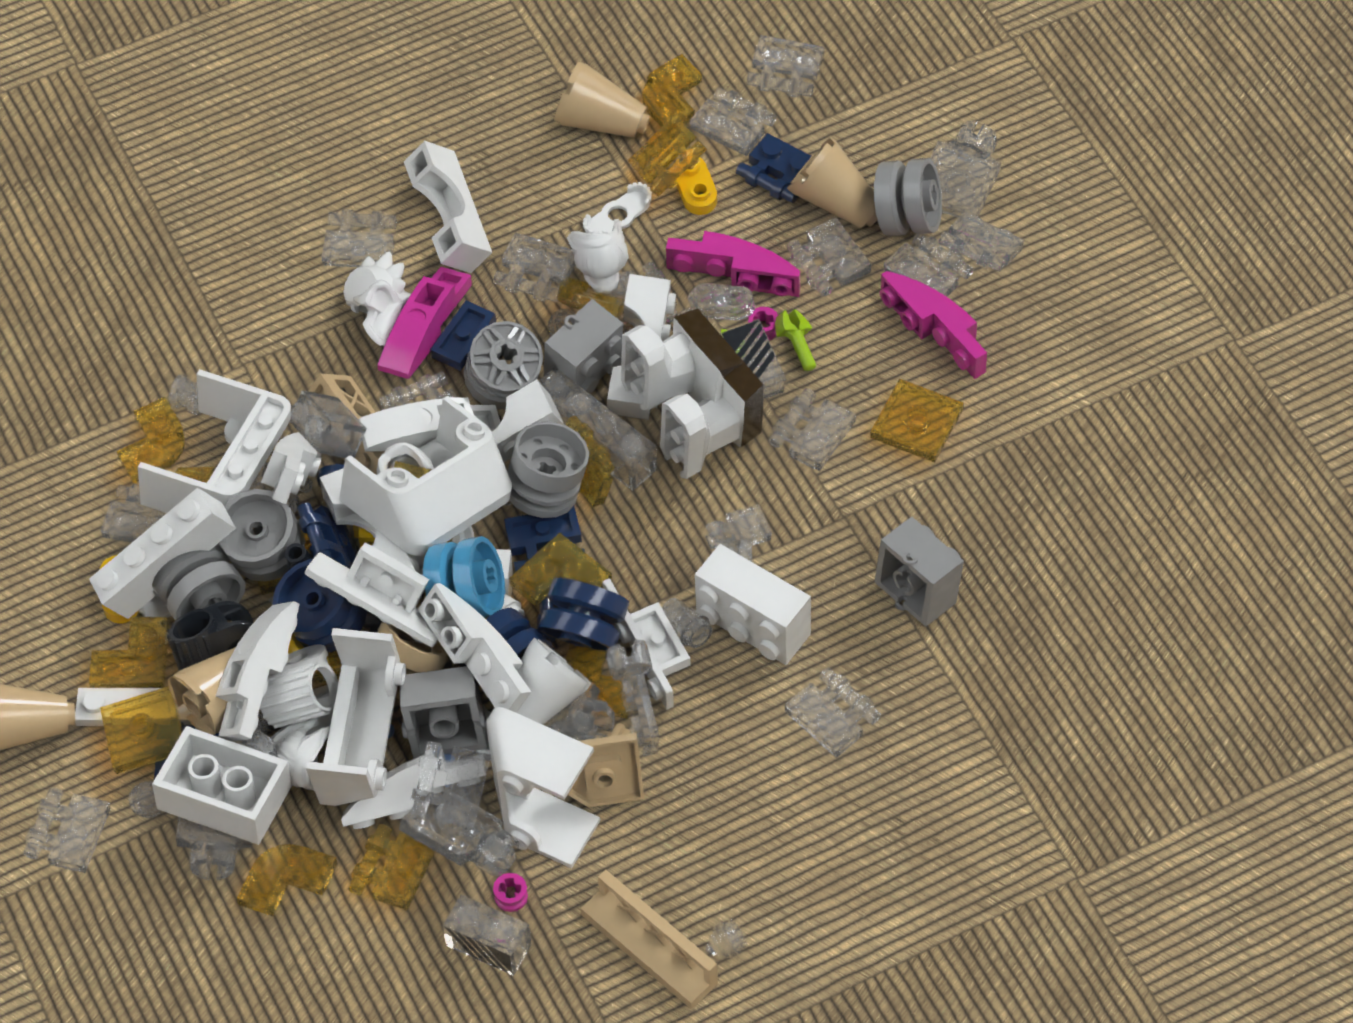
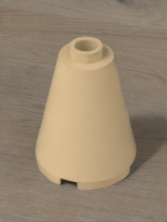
M578 61L569 77V85L566 92H563L554 121L562 126L635 138L637 133L644 134L651 117L646 114L647 107L588 64Z
M829 137L820 146L822 150L810 157L787 189L792 194L859 228H862L865 224L871 227L878 220L874 203V191L839 144L832 137Z
M236 647L179 670L168 679L169 690L178 707L185 704L191 712L186 718L200 731L212 735L220 732L227 701L216 697V693L227 663Z
M0 684V751L67 733L68 725H75L74 703L67 702V696Z

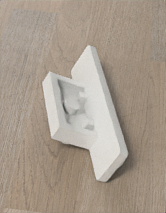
M364 543L350 569L323 553H318L307 566L304 572L305 575L312 578L318 585L331 589L345 597L351 604L360 606L378 616L382 622L397 627L409 634L415 641L430 647H434L438 641L418 611V608H416L430 579L385 553Z
M610 578L602 581L604 589L618 594ZM659 602L632 614L627 610L625 619L615 624L616 629L620 632L619 638L623 644H630L633 650L631 656L639 672L645 671L649 678L647 684L651 695L656 701L661 699L666 710L674 707L673 690L665 676L690 666V656Z

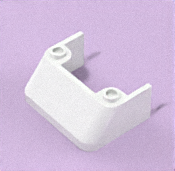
M199 369L196 374L199 412L228 421L224 428V434L230 446L207 483L140 462L138 477L141 505L168 513L198 487L222 502L223 506H225L230 499L239 493L248 491L291 420L290 402L281 395Z
M449 396L442 400L436 441L455 454V456L420 478L415 477L409 471L402 468H389L375 475L351 455L345 458L339 500L403 551L411 555H425L429 547L449 541L506 504L511 495L512 482L490 428Z
M332 629L331 635L342 667L323 763L307 761L306 771L318 801L322 805L338 806L374 798L378 790H384L387 769L383 768L397 686H403L406 674L405 663H400L392 634Z
M496 707L486 721L493 777L508 841L521 850L528 848L572 869L598 826L600 817L563 800H565L593 754L594 748L509 709Z

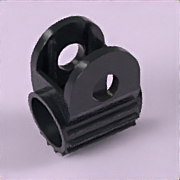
M221 601L203 609L192 610L172 623L171 628L167 630L168 635L166 636L178 670L236 647L253 624V618L249 611L238 602Z

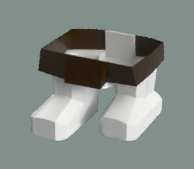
M698 308L675 316L673 335L664 341L647 325H639L622 334L621 381L627 392L633 390L636 395L639 393L643 394L644 402L640 403L642 410L648 411L662 403L660 448L666 460L672 458L674 462L679 463L681 461L684 464V469L680 472L681 478L688 479L700 472L706 455L731 442L741 448L762 432L763 383Z

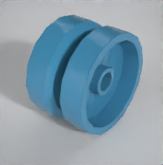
M479 536L464 539L458 544L451 541L435 544L428 548L423 564V576L430 579L425 588L426 596L434 584L441 583L471 605L484 618L502 609L505 597L504 572L496 548L489 539Z

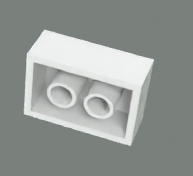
M722 544L717 546L695 573L696 613L708 624H717L727 630L735 640L747 642L756 647L766 658L770 660L776 659L787 665L811 635V596Z
M186 726L152 786L158 810L259 845L292 784L287 760Z

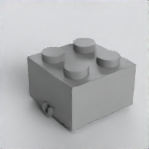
M593 299L575 315L566 316L564 325L545 342L544 380L573 403L583 395H590L597 387L599 380L606 373L612 374L613 367L620 366L623 322Z
M911 516L881 539L874 582L895 600V607L897 609L907 610L926 627L956 604L964 560L961 559L955 549L947 547L941 542L929 527L921 525ZM902 600H905L903 606L899 604Z
M467 666L405 675L404 684L400 686V707L404 719L402 731L403 737L409 739L414 759L428 752L443 749L444 754L487 749L486 716L477 680Z

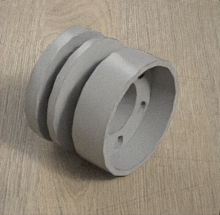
M510 321L494 322L480 330L472 341L464 368L465 385L473 398L483 405H495L496 409H506L507 396L537 380L543 362L541 344L534 333L523 325ZM503 356L505 360H511V363L507 364L505 360H499V357Z
M536 422L524 427L517 435L507 471L512 482L509 500L516 508L528 515L552 518L569 512L576 504L589 458L587 444L578 432L566 425L555 422Z

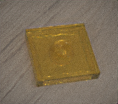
M899 379L871 429L870 438L935 463L964 410V403Z
M169 686L100 707L112 768L116 774L167 759L183 732L178 707L172 697Z

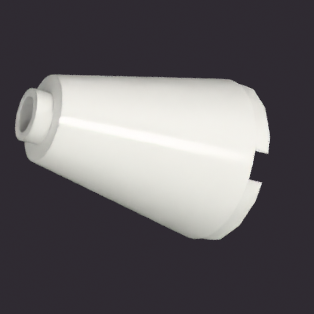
M533 638L521 659L523 665L518 670L519 675L531 693L517 713L543 725L586 692L592 684L577 669L574 671L557 652L539 639Z

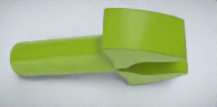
M796 309L789 314L784 310L776 317V336L788 337L803 370L806 372L812 371L816 368V363L804 338V335L812 329V326Z

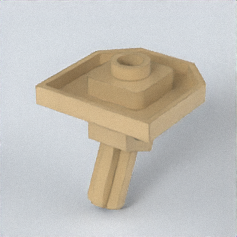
M617 723L614 728L610 729L606 737L580 741L593 747L594 752L569 791V796L587 807L644 800L636 733H631L630 729L625 728L624 724Z

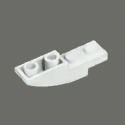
M468 397L451 398L486 424L491 432L500 424L495 405H470ZM443 399L396 406L359 418L357 424L365 452L385 451L386 448L396 443H408L420 448L437 437Z
M300 432L287 435L276 444L261 483L274 487L272 499L284 504L287 503L290 493L297 495L300 486L305 485L308 475L315 477L322 459V453L317 452L318 446L315 449L308 442L310 440L305 439V435H302Z
M441 583L434 584L419 606L418 611L454 664L465 663L493 706L495 708L503 707L517 713L531 693L518 673L523 662L501 634L471 605Z
M292 601L272 605L249 627L237 644L227 663L216 693V697L227 701L218 737L232 742L252 739V735L258 726L260 704L267 691V678L269 675L282 674L283 668L288 661V648L292 633L297 626L299 603Z
M443 749L401 764L387 772L384 790H378L376 797L352 802L345 809L341 819L343 827L353 825V829L365 828L375 824L374 819L388 815L390 820L404 818L412 814L411 809L417 808L418 800L416 793L422 792V796H431L443 792V786L458 782L459 787H466L479 783L481 781L480 777L486 775L483 754L446 763Z

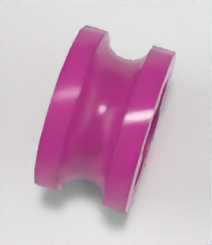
M758 307L751 311L748 316V324L757 320L758 322L749 332L750 336L760 324L759 322L765 321L769 326L762 327V331L755 340L758 341L763 333L767 337L764 342L773 340L776 337L775 321L778 316L777 312L769 307Z
M506 873L496 879L493 885V892L497 906L508 912L518 911L523 908L528 899L527 885L523 877L515 873ZM515 887V897L506 898V888Z

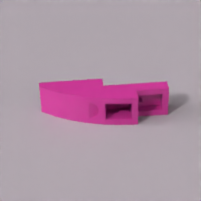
M704 231L702 242L668 237L666 245L667 269H674L679 272L705 273L716 277L728 276L731 277L732 288L741 289L746 292L757 291L772 293L778 296L799 297L800 270L779 255L757 244L709 231Z
M440 266L432 278L423 276L406 301L389 334L378 362L379 371L406 379L413 375L441 335L440 326L472 286L471 275Z
M889 271L881 274L880 297L888 308L892 307L900 315L902 323L908 330H913L921 340L932 334L937 344L941 347L945 346L953 355L958 367L962 370L966 369L974 379L986 373L987 352L976 341L977 322L964 309L942 293L917 280Z

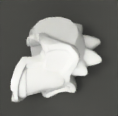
M386 252L377 262L370 256L366 257L360 267L349 274L344 286L346 304L355 313H359V311L367 313V317L363 322L364 329L379 346H385L401 310L411 293L404 290L406 283L401 279L404 272V263L393 264L391 252Z

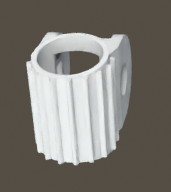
M324 645L308 646L289 654L282 674L268 676L267 691L262 698L259 710L263 713V719H266L268 725H272L274 729L331 714L330 711L334 709L338 679L326 659L328 652ZM318 670L324 676L327 685L313 690L312 678L314 672Z

